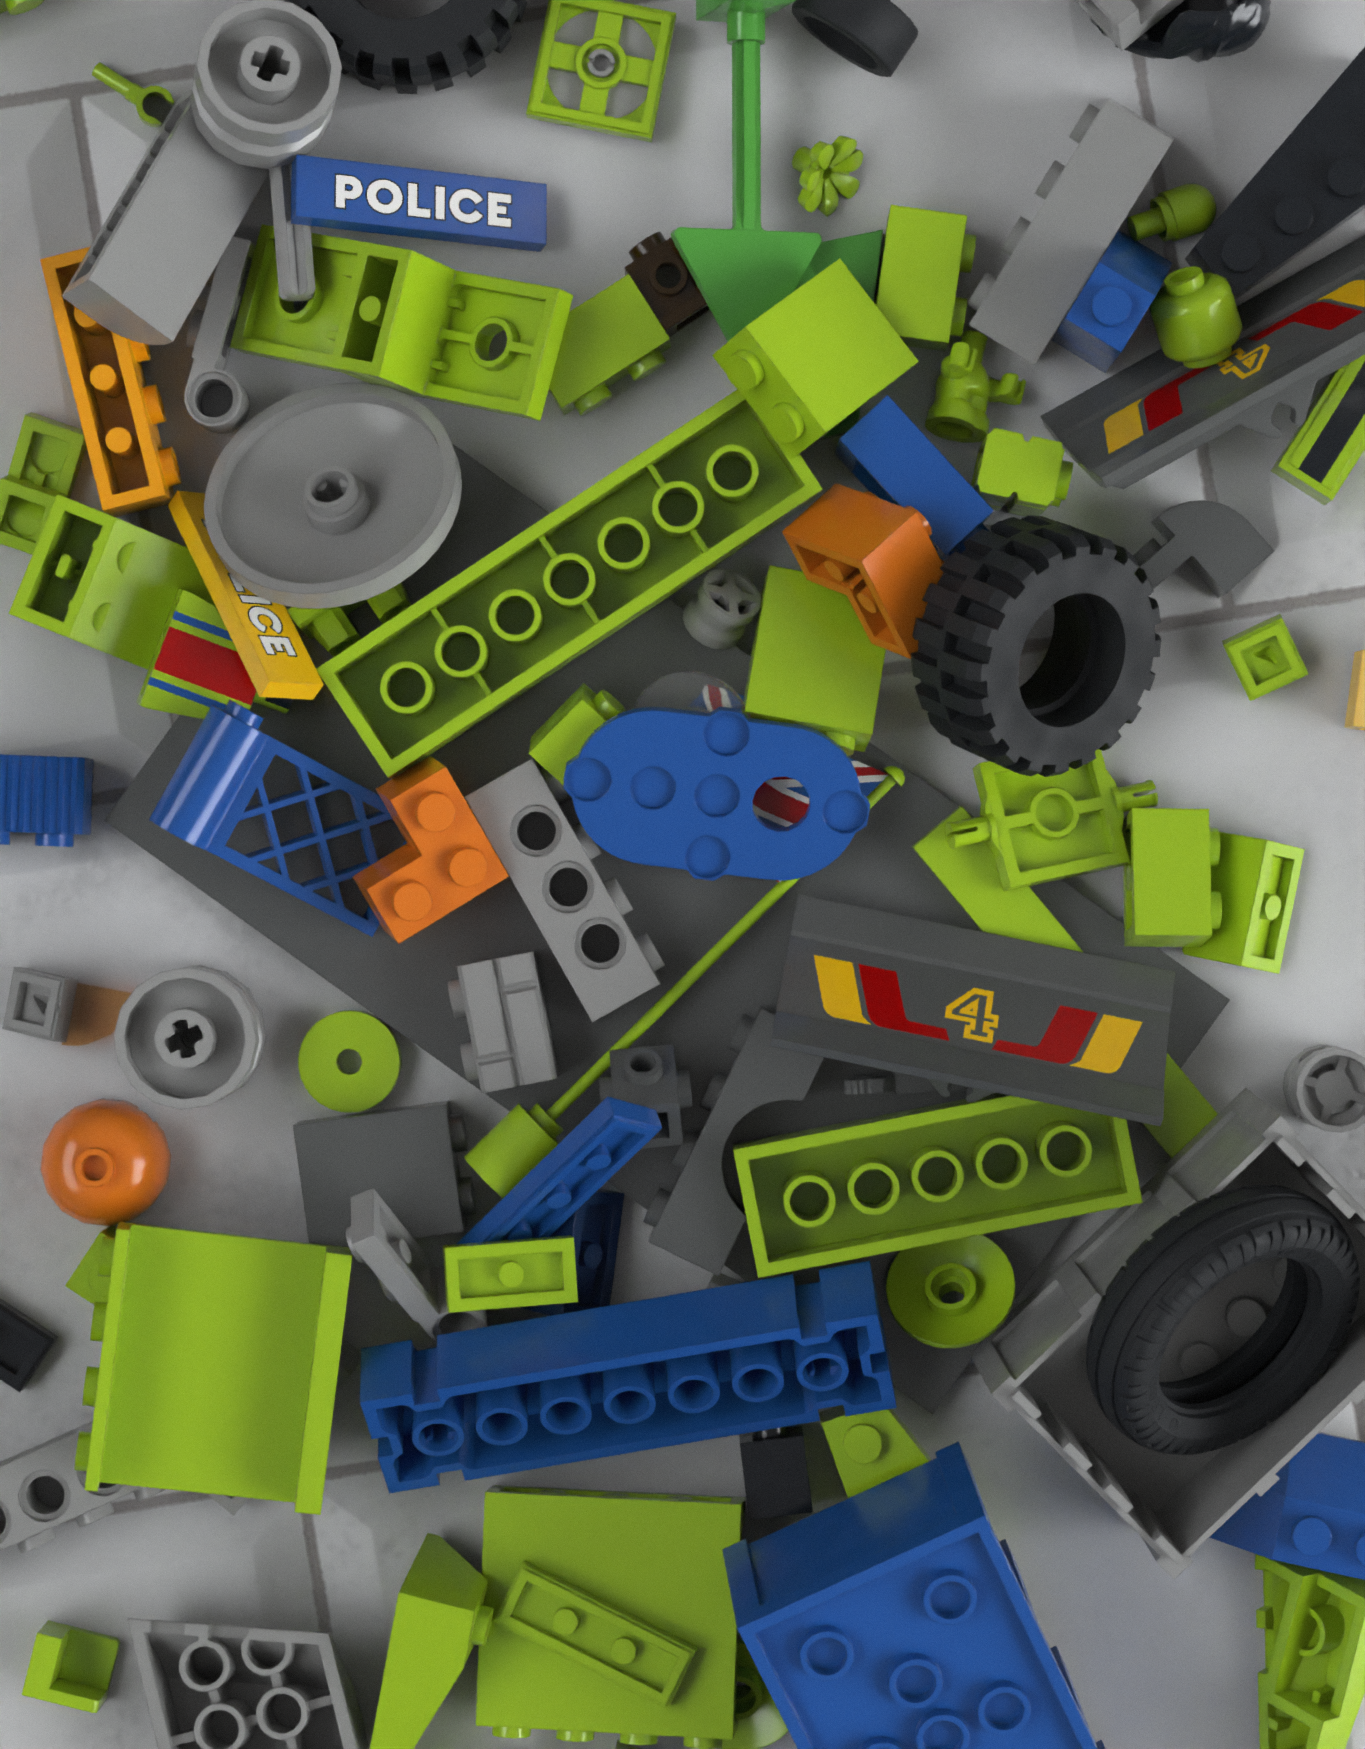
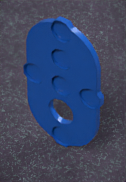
M720 706L710 713L666 707H641L622 712L608 719L594 730L582 745L578 755L566 762L563 788L573 799L574 809L582 827L597 845L622 860L643 865L684 869L695 879L715 881L723 875L781 881L811 875L831 864L842 854L855 833L867 826L870 811L869 799L861 791L859 779L851 760L831 738L803 725L747 718L737 708ZM774 777H788L797 780L805 787L809 795V805L805 815L798 822L788 827L767 825L756 816L753 810L752 800L756 790L765 781Z

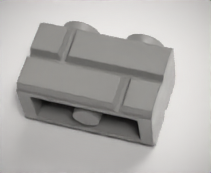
M535 950L456 966L459 979L448 981V990L455 1019L467 1018L471 1042L460 1044L467 1082L479 1080L481 1093H487L557 1079L559 1077V1070Z

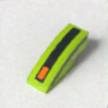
M1365 355L1331 373L1309 407L1304 424L1297 428L1271 469V472L1322 505H1326L1334 499L1365 450Z

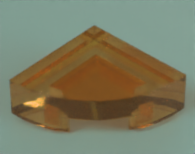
M78 982L67 1041L62 1042V1045H87L112 1035L115 1032L120 1008L132 992Z

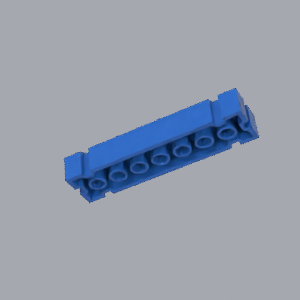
M866 1261L820 1269V1282L798 1286L795 1285L794 1276L791 1274L437 1335V1347L417 1351L413 1346L412 1340L361 1348L360 1405L371 1439L378 1438V1460L389 1494L440 1485V1473L462 1470L464 1479L467 1481L820 1421L819 1409L843 1405L845 1416L897 1408L890 1354L882 1317L880 1318L871 1263Z

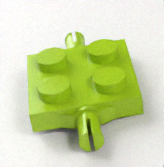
M1100 749L1095 751L1096 759L1077 769L1069 767V771L1049 777L1039 774L1031 777L1018 774L991 761L979 763L972 768L981 802L980 817L947 822L945 824L946 836L954 835L947 840L951 849L986 841L987 846L995 856L1003 892L1121 867L1129 863L1130 859L1122 832L1124 812L1130 811L1132 808L1157 806L1158 793L1148 794L1156 789L1152 780L1117 787L1116 782L1106 770Z

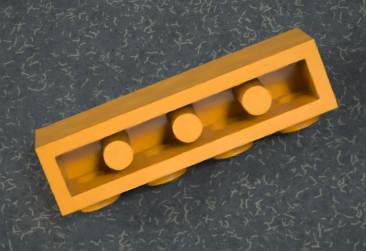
M86 247L40 259L102 510L111 516L120 517L169 504L174 496L172 486L182 484V478L173 447H162L157 424L166 422V413L157 384L147 386L141 363L151 360L149 344L127 339L106 329L62 297L90 248Z

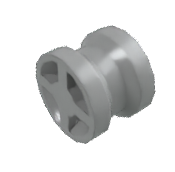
M728 568L711 570L700 583L698 594H695L684 608L682 618L685 628L702 645L713 649L725 650L735 646L744 634L745 625L750 623L760 610L761 597L753 582L742 573Z

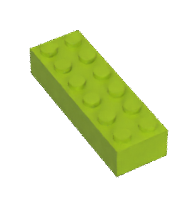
M992 1093L975 1102L961 1099L733 1144L735 1163L758 1278L1143 1203L1127 1119L1000 1093Z

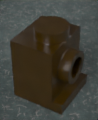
M656 232L639 242L629 251L633 262L624 267L625 276L627 274L631 276L669 337L711 311L672 238L666 240L661 232ZM666 266L676 268L681 274L680 282L671 288L661 286L656 280L658 271Z

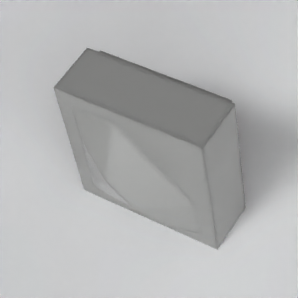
M14 967L2 1029L50 1041L66 1042L78 979L30 968Z

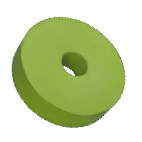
M359 1010L335 1012L315 1023L305 1035L298 1056L300 1077L308 1093L321 1105L344 1113L364 1111L384 1100L395 1087L402 1067L400 1045L391 1028L380 1018ZM346 1049L355 1050L361 1056V1067L355 1073H347L339 1065V1056Z

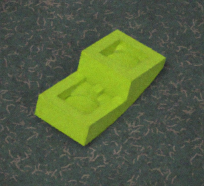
M33 412L25 414L8 475L0 480V544L31 555L33 554L56 495L59 494L69 499L71 497L87 448L82 429Z

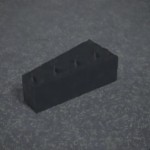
M1365 47L1186 256L1185 260L1190 267H1200L1203 273L1218 274L1226 278L1235 300L1365 209Z

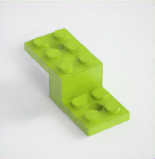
M261 224L230 348L249 355L345 373L369 384L389 387L411 396L541 421L573 299L572 294L560 288L457 271L409 249L311 233L316 289L306 306L296 313L294 301H285L279 295L274 226ZM505 330L507 336L505 350L498 358L491 361L489 357L490 343L497 333Z

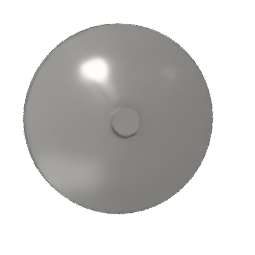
M338 383L319 386L298 392L269 406L253 417L232 437L222 450L209 476L204 500L206 527L211 542L225 568L237 582L255 595L277 604L296 608L321 609L350 605L372 598L400 584L422 567L437 551L448 535L458 512L462 490L461 469L446 429L430 409L413 397L389 387L367 383Z

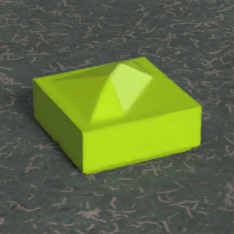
M1281 614L1222 641L1223 647L1250 701L1308 675V670Z

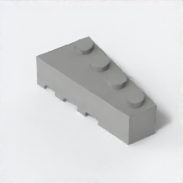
M1112 98L1106 99L1101 109L1089 103L1069 138L1079 143L1066 166L1056 160L1052 163L1034 193L1045 200L1032 222L1020 216L1001 247L1002 251L1010 255L1009 260L998 278L988 272L985 273L967 303L969 307L977 311L969 323L970 326L1033 365L1036 364L1175 139L1174 136Z

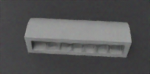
M191 90L178 98L62 294L64 299L106 329L127 339L149 345H165L174 341L269 174V169L237 164L211 147L196 127L190 105Z

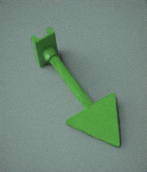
M696 0V21L727 22V44L732 45V228L679 227L671 232V238L727 342L753 320L794 292L822 241L819 233L766 231L761 227L760 45L765 44V19L796 0Z

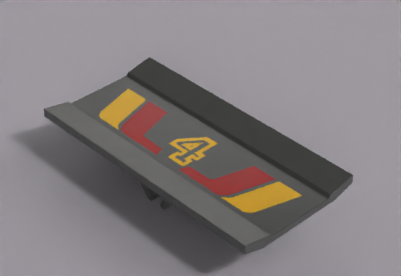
M1365 235L1238 305L1237 309L1242 323V332L1238 341L1232 345L1231 354L1224 360L1208 367L1188 368L1183 365V362H1177L1166 357L1161 348L1041 415L1040 417L1045 427L1056 441L1062 442V447L1067 454L1099 486L1103 488L1113 486L1125 489L1238 426L1246 427L1274 439L1280 438L1282 432L1272 424L1271 420L1277 403L1283 406L1290 405V420L1295 425L1302 426L1305 422L1316 382L1365 355Z
M798 894L770 1046L927 1078L943 1097H949L952 1084L967 1087L966 1101L975 1102L992 1093H1000L1161 1126L1164 1113V1079L1170 1012L1176 971Z

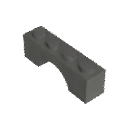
M761 1006L755 1019L746 1014H743L727 1047L738 1053L727 1077L718 1072L714 1073L699 1105L710 1112L699 1134L687 1129L683 1137V1145H679L671 1162L672 1165L682 1170L671 1192L659 1187L643 1220L644 1223L653 1226L649 1236V1243L719 1276L746 1220L745 1210L732 1196L723 1175L722 1156L728 1136L735 1125L747 1113L761 1105L781 1100L803 1101L824 1057L771 1047L770 1041L775 1013Z

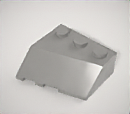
M138 1618L127 1619L158 1749H369L356 1691L331 1632Z

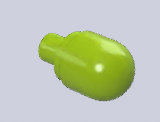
M1195 183L1184 184L1160 192L1157 197L1150 200V210L1127 218L1130 235L1134 241L1158 234L1164 242L1169 240L1175 242L1199 234L1213 223L1217 211L1216 201L1206 187Z

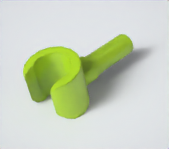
M101 62L93 69L92 76L136 105L137 114L145 125L150 127L162 126L159 120L148 116L144 112L143 105L149 97L159 96L173 106V97L167 89L161 86L143 88L137 83L127 80Z

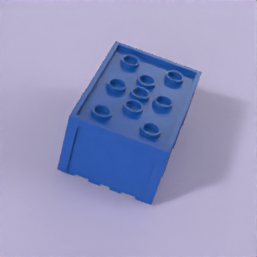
M959 1441L936 1451V1459L750 1544L744 1539L722 1549L737 1629L797 1749H1106L1102 1740L1095 1742L1068 1669L1057 1646L1050 1648L1045 1638L1018 1565L1006 1539L998 1540L990 1523L970 1464Z

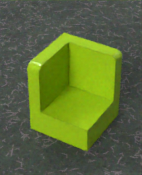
M48 1620L37 1632L22 1695L90 1713H97L107 1699L120 1647V1640L117 1637Z

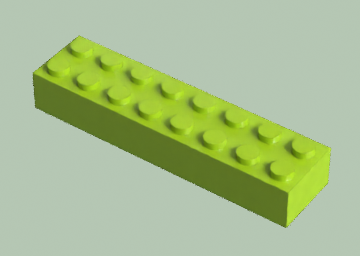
M737 389L316 668V670L386 776L393 779L819 498L823 488L800 454L793 459L790 458Z

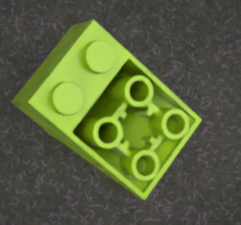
M57 494L9 614L148 670L178 588L195 594L213 606L215 604L187 547Z

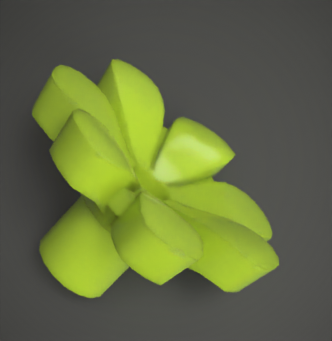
M838 136L831 145L819 141L812 149L803 146L796 151L792 159V167L801 173L799 184L803 189L798 196V203L806 211L812 213L818 208L821 213L828 217L834 213L838 206V193L847 199H851L856 194L860 185L859 180L849 174L861 166L863 152L855 149L857 146L855 139Z

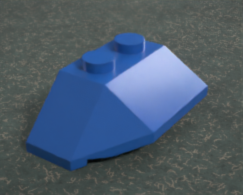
M1319 1432L1276 1473L1280 1479L1261 1497L1255 1493L1209 1537L1271 1560L1365 1580V1442Z

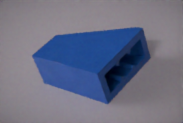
M1118 230L1051 340L1106 373L1123 351L1155 299L1173 263Z

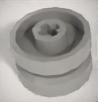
M251 0L237 3L214 18L200 41L190 96V105L197 129L215 151L240 165L269 169L292 164L297 154H308L315 149L329 126L332 109L339 91L342 64L335 40L317 17L294 3L279 0Z
M198 965L161 971L136 986L120 1008L114 1032V1041L118 1064L131 1086L156 1104L183 1110L209 1106L242 1088L260 1065L266 1042L263 1012L248 987L228 972ZM187 1025L188 1028L199 1026L202 1031L203 1039L197 1041L194 1044V1048L189 1047L183 1040V1031Z

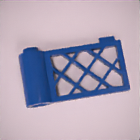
M230 699L224 710L211 705L149 820L182 840L228 861L373 937L380 923L372 909L368 906L365 914L361 916L344 907L338 883L353 878L352 876L385 857L377 858L369 826L393 819L379 794L260 731L258 728L264 718ZM276 754L295 764L301 790L268 800L262 778ZM308 772L326 782L311 786ZM339 789L349 793L356 819L323 829L314 797ZM255 792L258 803L247 807ZM305 801L313 833L280 843L271 811ZM362 801L380 811L366 815ZM262 815L270 843L269 847L243 854L226 845L238 821ZM359 830L367 861L334 871L326 840ZM317 844L325 875L301 883L290 879L283 854ZM273 857L277 871L259 861ZM328 886L331 899L314 890Z

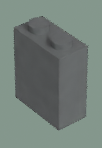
M450 1100L303 1120L293 1125L309 1243L349 1247L346 1239V1229L351 1226L350 1197L372 1188L375 1189L413 1238L463 1232L467 1227L466 1216L476 1214L473 1180L471 1176L461 1178L457 1152L468 1151L463 1113L452 1114Z

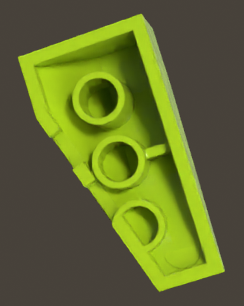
M427 1533L398 1593L370 1749H414L464 1669L474 1644L484 1647L489 1635L494 1608L483 1606L488 1580L439 1535Z

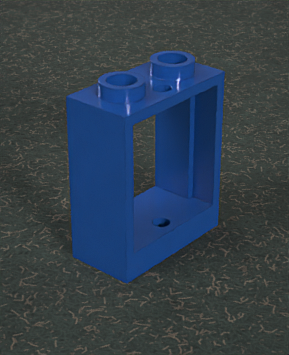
M888 395L839 439L834 454L869 492H872L880 499L902 507L911 506L926 518L932 529L930 539L940 559L944 560L954 552L961 554L966 549L963 542L982 529L989 531L985 527L984 522L994 510Z

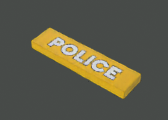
M177 490L168 504V508L259 697L314 700L324 684L286 607L255 595L233 578L218 556L207 531L204 516L205 493Z

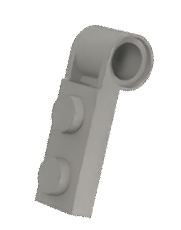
M236 236L232 237L206 283V286H210L211 289L205 310L196 309L194 311L186 337V346L193 348L191 355L193 364L184 392L185 407L190 416L202 427L218 434L230 433L238 429L245 422L250 410V401L246 390L231 374L225 371L231 350L230 343L255 251V246L250 240ZM215 386L229 387L233 394V402L229 411L220 417L205 416L202 410L204 394Z
M374 1188L350 1197L351 1226L346 1229L349 1249L359 1263L366 1262L377 1275L381 1288L390 1301H398L413 1321H418L436 1343L437 1335L487 1327L486 1310L453 1313L447 1311L444 1265L440 1267L435 1266Z

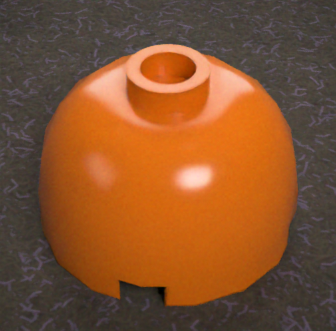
M101 1098L75 1106L55 1122L43 1144L40 1170L48 1195L62 1212L84 1224L113 1226L119 1224V1222L134 1220L156 1202L169 1180L171 1153L165 1133L156 1121L153 1122L147 1113L138 1109V1106L129 1101Z

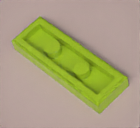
M525 1560L521 1563L493 1621L667 1710L698 1647Z

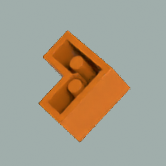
M835 483L790 523L782 533L807 580L847 595L871 644L911 659V653L918 652V640H915L912 636L916 618H923L928 603L922 599L929 584L937 585L944 573L940 569L944 561L940 559L930 539L932 529L926 518L911 506L902 507L880 499L872 492L865 491L863 493Z
M429 756L376 788L377 793L407 843L352 877L383 930L398 944L509 877L451 774L442 763Z

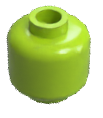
M1196 266L1181 268L1170 273L1164 279L1165 285L1159 289L1149 307L1163 353L1174 361L1183 362V365L1188 368H1203L1217 364L1231 354L1232 345L1238 341L1242 332L1241 319L1227 279L1218 274L1203 273L1202 269Z

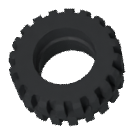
M289 0L290 3H294L317 17L333 37L342 64L341 73L346 75L351 72L359 77L361 84L380 90L383 84L393 85L396 87L398 94H417L418 86L433 84L435 90L439 91L454 86L452 78L467 71L470 77L479 73L487 67L485 58L493 50L501 54L512 39L510 29L514 22H521L527 6L526 0H449L439 9L424 16L410 19H394L371 12L359 0Z
M1028 515L1022 519L1011 517L998 521L991 526V532L982 529L963 542L966 549L961 554L954 552L940 567L944 573L937 585L931 583L926 590L922 600L928 603L923 618H916L912 635L915 640H918V652L911 653L912 673L914 677L921 680L915 686L922 709L928 711L927 715L931 725L940 735L949 738L951 744L1018 774L1030 777L1036 774L1044 777L1060 775L1069 771V767L1077 769L1096 759L1095 751L1097 749L1102 751L1110 749L1121 738L1118 732L1125 723H1133L1142 709L1137 704L1144 689L1150 691L1156 675L1151 671L1153 658L1160 657L1161 638L1155 633V625L1161 623L1159 606L1156 599L1148 597L1154 590L1145 570L1139 568L1135 557L1124 547L1113 544L1112 540L1043 516ZM1053 605L1054 629L1049 649L1037 671L1026 683L1019 687V662L1025 641L1037 620Z

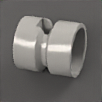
M1320 1044L1304 1049L1292 1059L1284 1074L1283 1092L1287 1105L1298 1118L1324 1131L1343 1133L1359 1128L1365 1123V1058L1351 1050L1337 1046Z

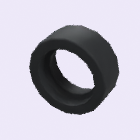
M796 0L792 4V14L815 38L849 62L881 77L892 76L918 35V29L912 20L890 0Z

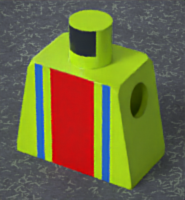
M178 588L136 703L148 709L200 719L205 718L211 705L224 710L229 699L249 710L252 702L287 714L293 699L259 697L217 608L195 594Z

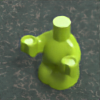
M972 330L964 331L961 342L954 343L950 355L946 356L941 362V374L935 383V399L928 411L924 424L929 432L940 438L961 443L982 442L989 433V418L986 414L988 402H1003L1008 405L1021 404L1026 380H1018L1019 376L1015 373L1003 374L1001 380L994 379L988 375L982 365L988 340L985 334Z

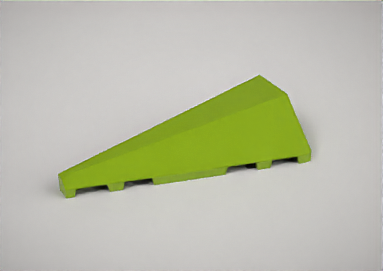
M1256 1554L1255 1569L1263 1570L1264 1606L1256 1610V1628L1265 1630L1266 1667L1258 1672L1260 1749H1345L1365 1694V1580L1271 1560Z

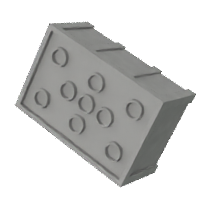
M1247 1088L1241 1091L1140 1189L1143 1203L1121 1207L1028 1296L993 1334L985 1338L970 1352L991 1395L1009 1413L1014 1408L1142 1537L1155 1561L1174 1580L1193 1562L1190 1555L1255 1493L1261 1497L1280 1479L1276 1473L1351 1401L1357 1405L1365 1398V1209L1296 1139L1299 1135L1296 1130L1280 1114ZM1257 1184L1278 1185L1299 1191L1321 1203L1339 1220L1352 1241L1357 1254V1261L1359 1262L1360 1288L1356 1311L1342 1345L1338 1346V1352L1323 1374L1318 1373L1319 1379L1299 1400L1295 1398L1293 1400L1294 1405L1283 1412L1273 1422L1267 1421V1426L1261 1430L1256 1431L1243 1440H1238V1442L1206 1453L1194 1455L1163 1454L1135 1443L1118 1431L1100 1409L1091 1390L1086 1369V1349L1089 1330L1102 1296L1106 1295L1105 1291L1121 1266L1126 1267L1125 1261L1129 1256L1133 1254L1145 1239L1149 1241L1152 1238L1151 1234L1175 1215L1179 1217V1213L1185 1208L1204 1198H1209L1213 1194L1231 1188ZM1273 1258L1251 1264L1231 1274L1209 1290L1189 1310L1169 1340L1161 1361L1159 1382L1179 1381L1201 1374L1227 1359L1244 1345L1265 1321L1280 1295L1286 1276L1287 1258Z

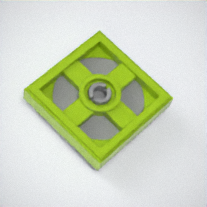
M548 0L526 111L527 118L652 143L677 18L676 13L614 0Z

